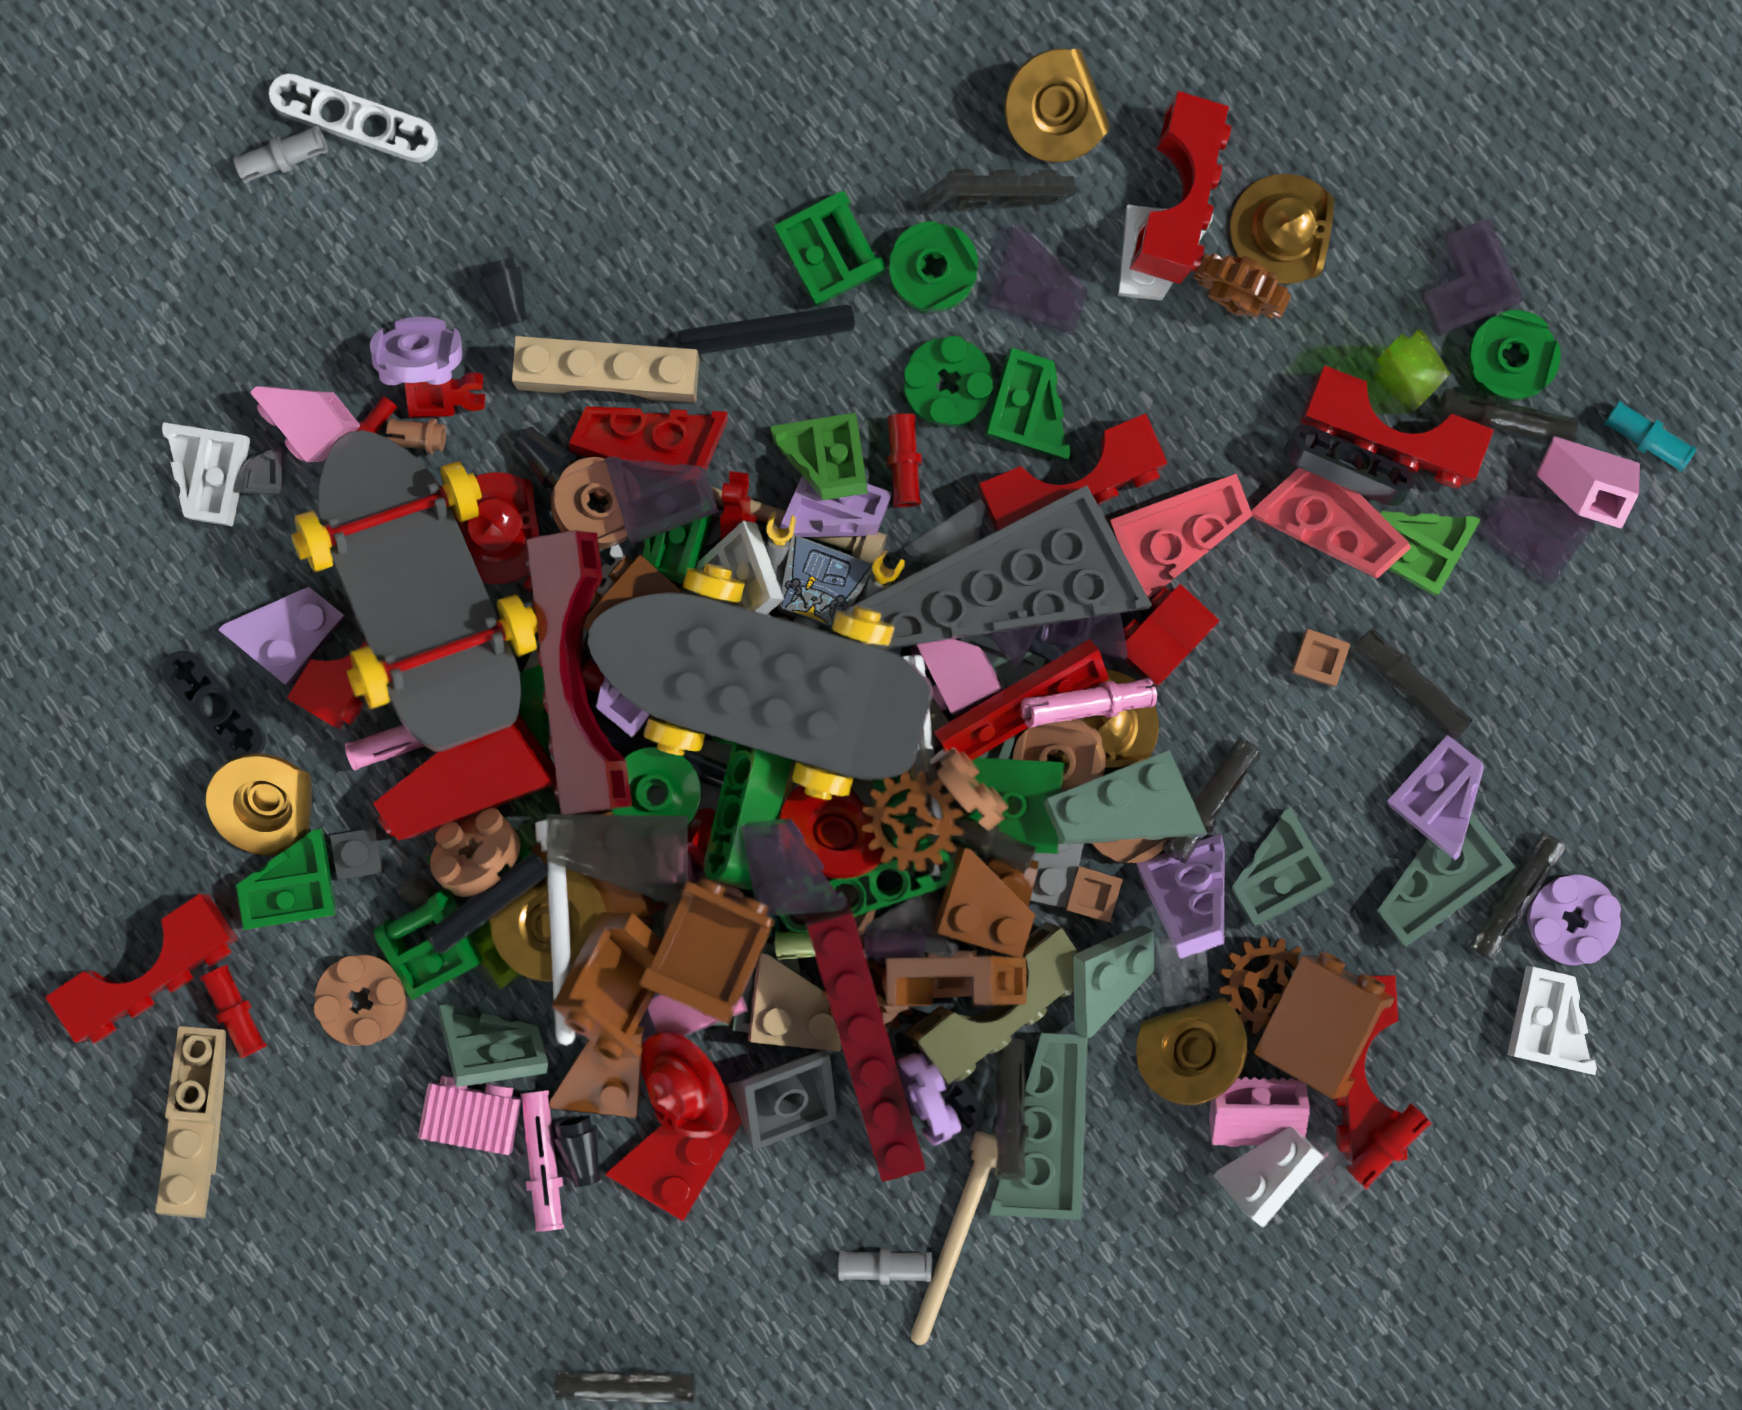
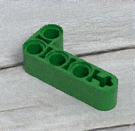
M711 735L714 741L731 746L732 749L704 858V873L707 878L745 890H753L759 885L765 873L792 759Z
M783 842L772 847L766 865L767 876L781 918L789 929L799 933L809 931L806 919L795 918L788 911L791 902L797 898L808 899L813 903L814 907L835 902L832 893L837 886L845 883L851 884L858 890L857 898L854 902L850 903L853 916L855 917L940 889L949 883L954 869V862L950 853L943 849L940 851V854L945 862L938 865L939 873L931 875L928 869L926 871L914 872L918 882L910 884L908 870H898L897 857L890 863L882 862L869 873L854 878L839 879L822 876L814 879L812 871L801 864L795 874L783 876L776 872L774 868V862L778 857L786 854L791 855ZM927 842L920 845L917 852L929 848L935 842ZM911 861L913 871L917 870L914 861ZM885 869L896 870L902 876L900 884L893 890H883L876 884L877 876Z

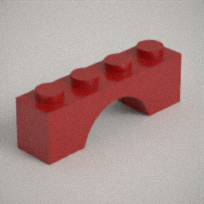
M1178 91L1166 108L1157 149L1166 155L1177 168L1182 181V199L1180 204L1175 207L1150 212L1138 229L1130 270L1181 284L1191 270L1196 272L1199 268L1204 254V245L1198 244L1201 230L1206 231L1213 213V205L1208 204L1210 190L1214 191L1222 173V165L1217 163L1219 150L1223 151L1225 149L1231 132V125L1225 123L1229 106Z
M1325 365L1317 374L1299 422L1316 427L1371 452H1378L1393 458L1394 462L1403 465L1410 472L1417 473L1420 468L1436 474L1434 477L1436 482L1455 489H1459L1461 484L1468 486L1476 480L1494 432L1492 428L1455 414L1449 415L1438 427L1424 433L1408 434L1396 431L1385 425L1374 413L1368 398L1367 381Z
M1145 413L1103 432L1101 436V453L1097 466L1091 473L1077 482L1066 485L1048 484L1036 479L1022 466H1019L979 483L978 492L997 532L1086 485L1097 505L1106 503L1119 496L1117 489L1133 482L1137 489L1161 478L1158 471L1164 469L1168 462Z
M365 640V642L359 647V649L362 648V647L368 646L367 643H366V640ZM350 655L334 661L311 659L287 696V699L338 729H341L344 723L351 725L364 706V702L360 700L361 696H355L347 675V670L353 668Z
M198 894L161 919L163 927L161 953L153 967L140 978L127 983H121L107 979L95 970L83 971L45 997L75 1043L86 1042L89 1039L93 1045L99 1043L117 1030L113 1024L126 1014H129L132 1019L143 1014L156 1004L152 997L166 987L170 993L180 989L194 979L190 971L204 962L208 967H211L232 953L229 945L237 941L238 937L209 894Z
M1370 975L1386 986L1383 992L1395 999L1391 1007L1382 1010L1350 1074V1077L1355 1079L1348 1095L1334 1099L1336 1107L1342 1106L1343 1125L1336 1126L1337 1149L1339 1153L1345 1152V1160L1351 1163L1375 1141L1372 1136L1378 1130L1383 1132L1401 1114V1112L1384 1105L1374 1095L1365 1074L1366 1054L1373 1039L1383 1029L1398 1022L1395 975ZM1406 1148L1403 1151L1406 1156L1402 1160H1408Z

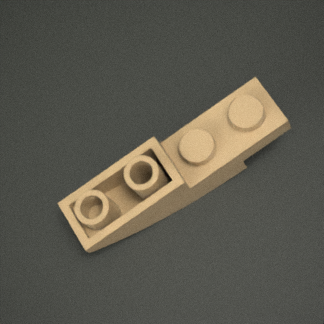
M178 1026L165 1115L169 1122L156 1205V1213L159 1215L205 1218L211 1175H215L225 1078V1030Z

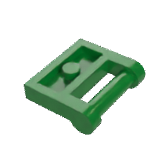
M845 191L838 192L774 225L777 236L816 307L862 283L873 280L887 271L881 257H875L851 213L849 206L852 203ZM828 216L834 217L857 259L859 267L851 271L848 270L822 221Z
M445 890L431 895L426 904L397 920L388 919L375 927L376 941L411 1000L471 970L484 961L469 935L443 954L437 952L428 939L410 949H407L403 942L404 936L433 920L437 925L457 909L454 897Z

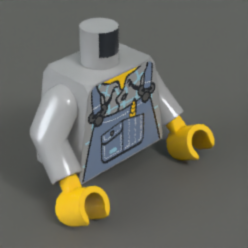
M772 512L767 524L769 538L766 550L784 598L778 605V612L793 617L794 623L837 633L832 630L836 611H845L889 588L891 581L895 580L904 568L905 563L903 559L900 560L895 569H888L884 565L883 558L888 550H883L874 563L871 564L794 535L796 517L794 515L791 516L789 527L785 529L775 525L776 512Z

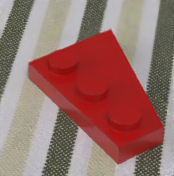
M586 406L569 441V450L586 458L606 459L605 462L612 463L617 467L622 465L632 473L697 493L727 424L728 411H712V415H687V410L670 409V414L643 413L640 408Z
M723 1083L728 1100V1115L723 1129L718 1134L706 1138L689 1137L672 1132L661 1125L605 1175L681 1221H684L742 1123L729 1086Z

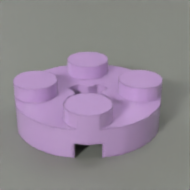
M404 318L394 322L395 330L389 331L384 335L382 328L373 335L370 341L372 364L379 372L380 381L386 385L425 381L433 385L446 383L451 380V371L459 365L463 357L459 331L455 327L454 332L447 330L445 321L438 318Z
M1568 875L1557 877L1536 891L1528 907L1527 923L1538 950L1550 960L1564 965L1590 964L1600 960L1615 944L1621 926V907L1617 898L1612 896L1608 888L1599 881L1584 875ZM1577 907L1582 911L1581 918L1585 920V925L1583 928L1576 927L1573 933L1566 930L1568 922L1563 920L1562 917L1564 912H1573Z
M912 1053L896 1060V1064L901 1068L898 1070L905 1097L914 1117L919 1115L922 1120L926 1119L929 1126L921 1129L927 1140L933 1146H936L951 1139L953 1134L960 1132L961 1126L953 1108L950 1105L945 1107L939 1093L946 1088L936 1065L932 1064L929 1066L922 1053Z

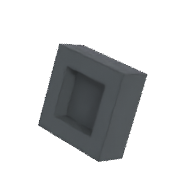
M378 828L330 835L337 880L385 873Z

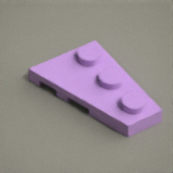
M1222 834L1136 863L1140 878L1180 959L1224 944L1225 848Z

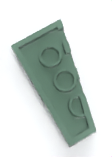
M1041 1033L989 1215L1082 1219L1088 1039L1079 1034Z

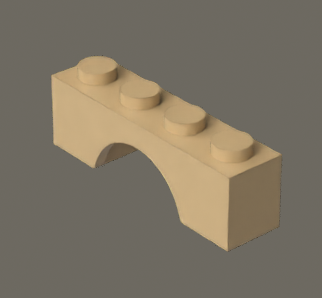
M515 337L512 382L517 390L549 393L598 390L632 394L649 400L696 403L699 356L696 349Z

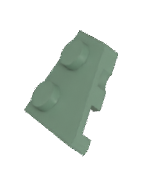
M1141 924L1073 955L1076 1033L1086 1039L1092 1037L1153 973V930Z
M447 1004L439 1006V1019L456 1087L547 1073L548 1061L537 1025L520 1021L507 1022L498 1016L481 1013L480 1019L454 1013L455 1006Z

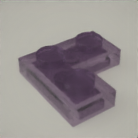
M1489 218L1448 234L1444 238L1461 278L1431 289L1421 295L1438 337L1516 306L1524 301Z

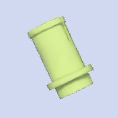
M775 931L777 961L816 957L809 932Z

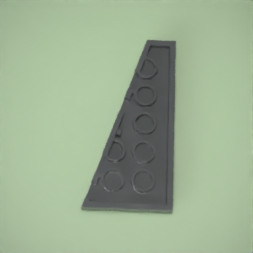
M1086 485L854 606L880 612V621L894 626L890 645L870 644L888 650L1149 609L1152 604ZM854 606L846 609L845 612L853 613Z

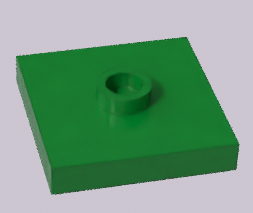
M976 758L972 760L980 771L975 776L980 784L984 783L988 788L992 786L1007 803L1008 808L1002 812L1004 819L990 831L978 823L983 817L976 808L968 812L966 848L1059 854L1060 840L1043 802L1047 798L1063 792L1064 763Z

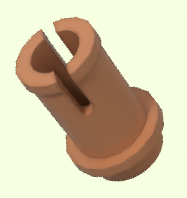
M390 418L387 425L386 433L392 434V437H387V439L403 448L426 450L428 455H434L435 451L442 452L445 447L446 427L443 424H438L436 419H430L428 423Z

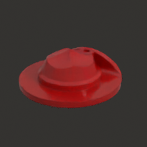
M493 472L478 475L475 477L481 491V499L476 500L479 512L478 517L464 522H459L455 514L454 517L482 582L487 584H506L517 581L529 574L526 568V555L528 553L526 539L541 537L532 482L529 479L508 473Z
M802 785L798 786L788 796L780 814L779 828L786 849L799 864L825 877L845 879L869 873L882 863L881 859L885 849L882 847L871 850L868 845L876 838L875 833L864 832L862 828L866 824L873 823V816L863 812V808L866 806L852 787L850 788L849 795L832 794L831 800L813 797L804 793L805 787Z
M660 1031L650 1036L643 1044L641 1072L658 1121L668 1130L684 1136L706 1138L718 1134L723 1129L727 1119L728 1100L723 1082L712 1062L697 1045L678 1033Z

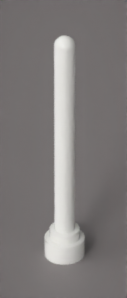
M563 819L545 820L535 823L536 842L541 844V851L546 852L554 1000L571 970L565 851L569 850V842L573 841V822ZM555 1009L556 1038L559 1043L568 1045L573 1042L575 1032L565 1025L564 1021L566 1018Z

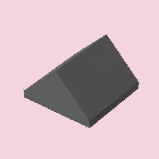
M826 1049L810 1052L728 1083L753 1151L837 1119L830 1054Z

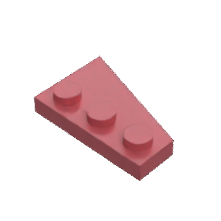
M1301 468L1294 471L1251 510L1252 517L1376 579L1411 548L1409 542L1361 494Z
M1236 473L1111 519L1109 525L1148 599H1150L1253 515Z

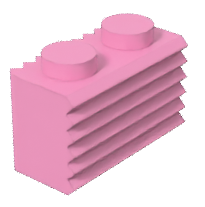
M441 1075L440 1083H428L418 1138L509 1155L513 1152L522 1098L512 1096V1087L486 1083L485 1091L467 1088V1086L456 1087L453 1076Z
M1247 1077L1242 1080L1237 1078L1225 1093L1211 1101L1209 1122L1212 1145H1226L1228 1147L1261 1145L1290 1126L1306 1138L1310 1115L1306 1083L1299 1079L1296 1081L1292 1077L1289 1080L1283 1077L1279 1080L1274 1077L1270 1080H1267L1265 1077L1261 1080H1258L1256 1077L1251 1080Z

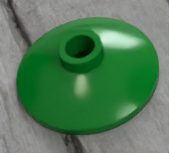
M657 747L643 748L625 757L632 807L612 809L618 822L629 832L649 839L669 837L685 828L695 816L701 797L698 776L687 759L682 755L661 751ZM654 787H659L664 791V798L659 803H652L647 799L649 790Z

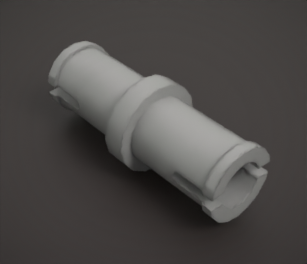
M316 125L311 129L281 139L279 136L271 138L269 145L242 155H236L233 159L240 178H242L244 184H247L251 180L281 170L283 173L291 171L293 169L292 165L320 154H326L329 151L323 133L320 131L319 126Z
M881 1248L880 1252H839V1281L880 1280V1285H890V1280L931 1282V1252L892 1253L890 1248Z

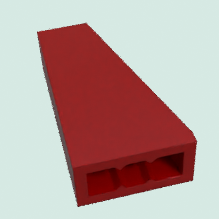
M518 712L515 723L508 728L437 752L376 800L373 805L380 814L378 820L381 826L389 835L396 837L398 841L416 838L437 830L447 823L461 821L486 809L501 806L554 786L557 781L555 763Z

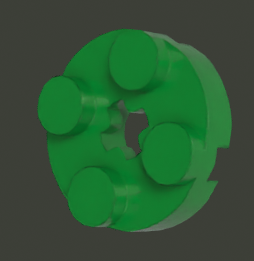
M925 221L911 226L898 237L890 255V281L900 299L914 307L917 311L921 313H939L955 308L969 296L976 283L978 270L977 252L970 238L962 230L954 226L938 224L936 221ZM931 256L934 261L942 259L946 265L941 268L942 276L934 278L932 274L924 275L922 270L926 267L924 260L926 257Z
M1509 310L1491 317L1476 330L1468 347L1467 359L1472 381L1481 387L1485 393L1502 401L1518 402L1537 395L1552 382L1558 372L1561 360L1560 346L1558 341L1554 340L1553 334L1548 330V324L1539 316L1523 310ZM1512 345L1519 346V354L1525 356V362L1517 363L1515 367L1509 366L1507 359L1503 358L1502 355L1503 351H1508Z
M959 336L936 338L926 342L912 354L904 371V394L908 405L920 419L938 426L960 427L976 419L986 408L993 389L992 369L986 356L978 347ZM946 371L949 375L956 373L960 377L956 382L958 391L953 394L948 389L940 392L936 387L940 382L938 374Z

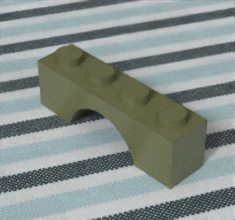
M1045 922L1029 935L1022 958H1026L1027 1004L996 1005L990 1010L976 1015L956 1014L940 1005L904 1034L917 1052L924 1055L929 1066L932 1064L936 1065L945 1083L959 1082L967 1078L975 1070V1063L986 1054L996 1053L1006 1047L1012 1039L1010 1035L1020 1027L1031 1025L1040 1020L1047 1012L1046 1007L1059 996L1066 997L1074 992L1073 955L1079 952L1061 927Z

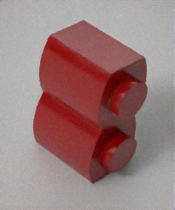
M1179 584L1173 591L1165 586L1150 602L1152 604L1150 609L1153 613L1142 624L1134 619L1117 637L1122 645L1115 653L1143 679L1150 678L1153 681L1152 687L1155 688L1170 675L1220 621L1182 584Z

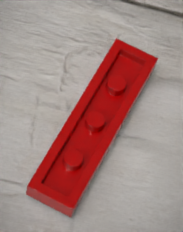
M1089 639L935 730L934 735L941 750L943 748L950 750L954 747L959 753L963 751L971 760H974L1028 728L1025 725V721L1032 719V717L1022 718L1021 704L1024 698L1043 697L1092 689L1100 685L1101 682L1109 680L1099 649Z

